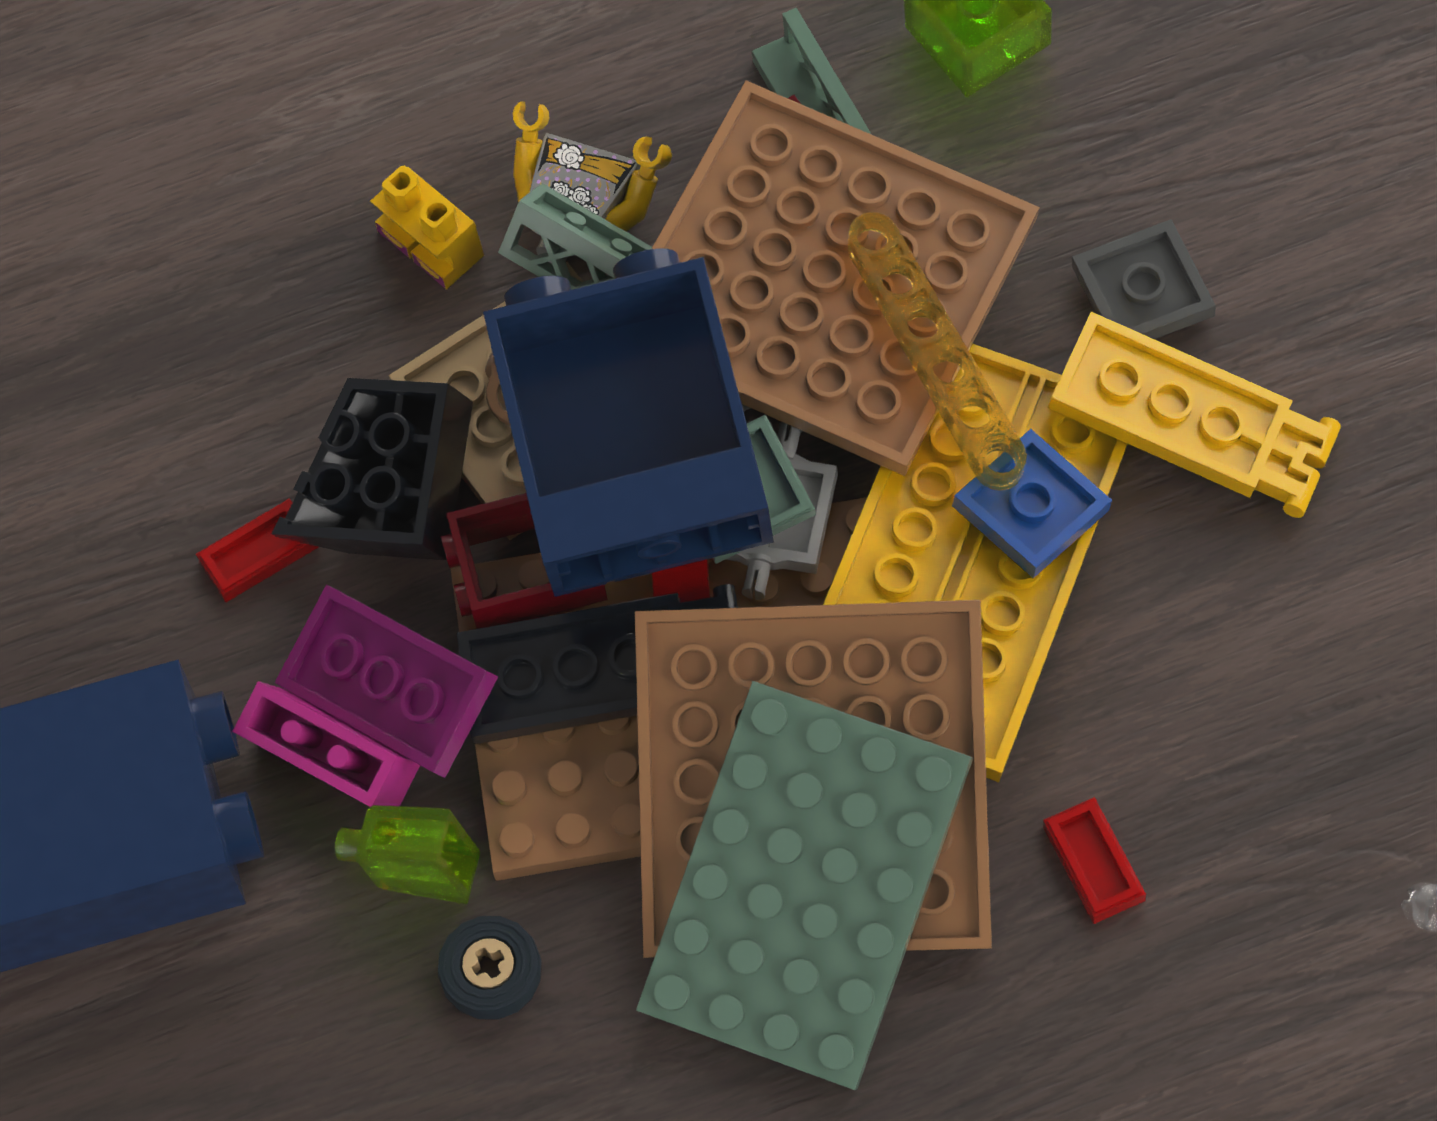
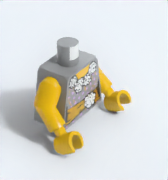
M521 101L514 107L513 120L515 125L523 130L522 137L516 139L513 170L518 202L543 183L626 232L644 220L658 182V178L654 176L655 172L668 166L672 159V152L668 145L662 144L659 147L657 157L651 162L648 158V150L652 145V137L647 136L638 139L633 148L634 159L549 133L545 134L542 141L538 139V131L545 128L550 118L546 106L539 104L538 119L531 126L524 119L525 102ZM542 238L536 249L538 255L547 253Z

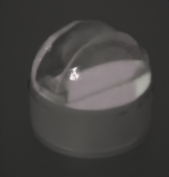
M1419 882L1407 890L1410 894L1409 900H1402L1401 906L1404 915L1416 927L1437 932V884Z

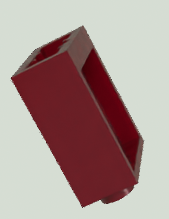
M527 493L446 513L452 533L441 536L449 569L460 566L464 582L454 585L462 617L473 615L477 629L545 617L608 600L605 585L555 597L550 583L484 600L470 546L535 529Z

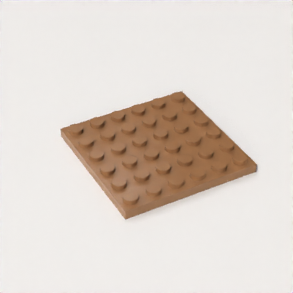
M745 81L652 249L664 248L677 252L680 262L704 257L741 404L905 476L1037 219L1040 207L749 81Z
M980 600L635 611L643 958H652L656 955L752 681L973 758L906 951L992 948Z

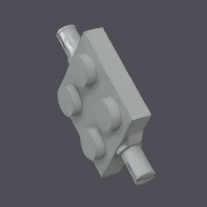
M784 422L779 423L777 437L815 507L816 515L774 535V543L746 549L725 559L741 562L748 566L741 593L752 599L754 591L756 600L765 598L770 570L788 569L817 574L838 477L836 465L811 462L796 454L802 430L791 426L789 432V425Z

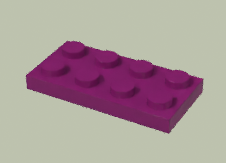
M326 584L274 683L422 767L445 778L498 676Z

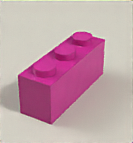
M259 681L232 731L369 807L397 812L420 767L414 761L291 692Z

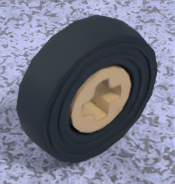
M480 916L462 923L448 935L439 953L438 977L446 998L460 1012L477 1019L499 1020L517 1013L532 999L541 980L542 961L533 937L520 924L501 916ZM483 956L489 957L492 961L503 959L498 964L500 974L497 977L491 978L486 972L479 975L475 974L481 969L479 960L481 961Z

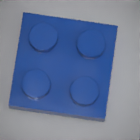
M1030 429L956 493L952 507L1034 578L1110 510L1112 499Z

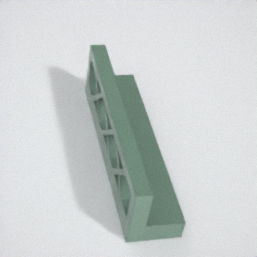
M793 8L782 13L784 37L752 51L753 63L769 90L786 98L795 94L802 105L871 134L798 9Z
M541 183L519 200L498 253L538 277H564L569 280L572 290L615 279L613 267L616 263L631 254L652 249V246ZM525 226L541 235L547 253L535 255L518 245ZM576 255L585 260L593 279L581 282L571 276L564 257Z

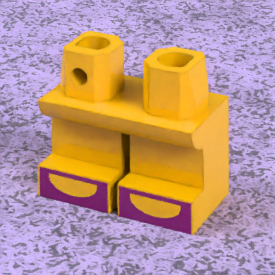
M405 165L400 166L382 183L383 190L370 200L374 206L384 213L375 221L377 232L409 259L413 258L415 264L446 290L484 256L475 222Z

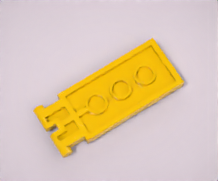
M1093 312L1090 313L1047 406V408L1244 496L1250 498L1253 491L1257 490L1284 502V512L1295 518L1304 516L1320 478V473L1314 468L1320 469L1325 466L1341 429L1340 423L1333 418L1323 417L1317 422L1289 410L1292 400Z

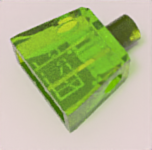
M373 805L366 811L362 828L341 827L335 842L337 859L359 863L379 888L468 904L481 851L450 809Z

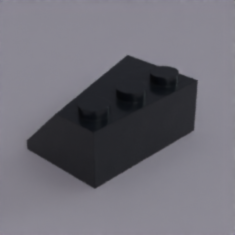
M347 378L318 437L322 442L308 472H301L294 487V490L298 493L286 517H279L271 534L275 537L348 554L447 561L441 536L452 534L446 513L456 511L473 401L448 383Z

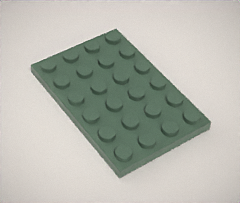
M752 681L636 1011L844 1087L857 1090L973 758Z

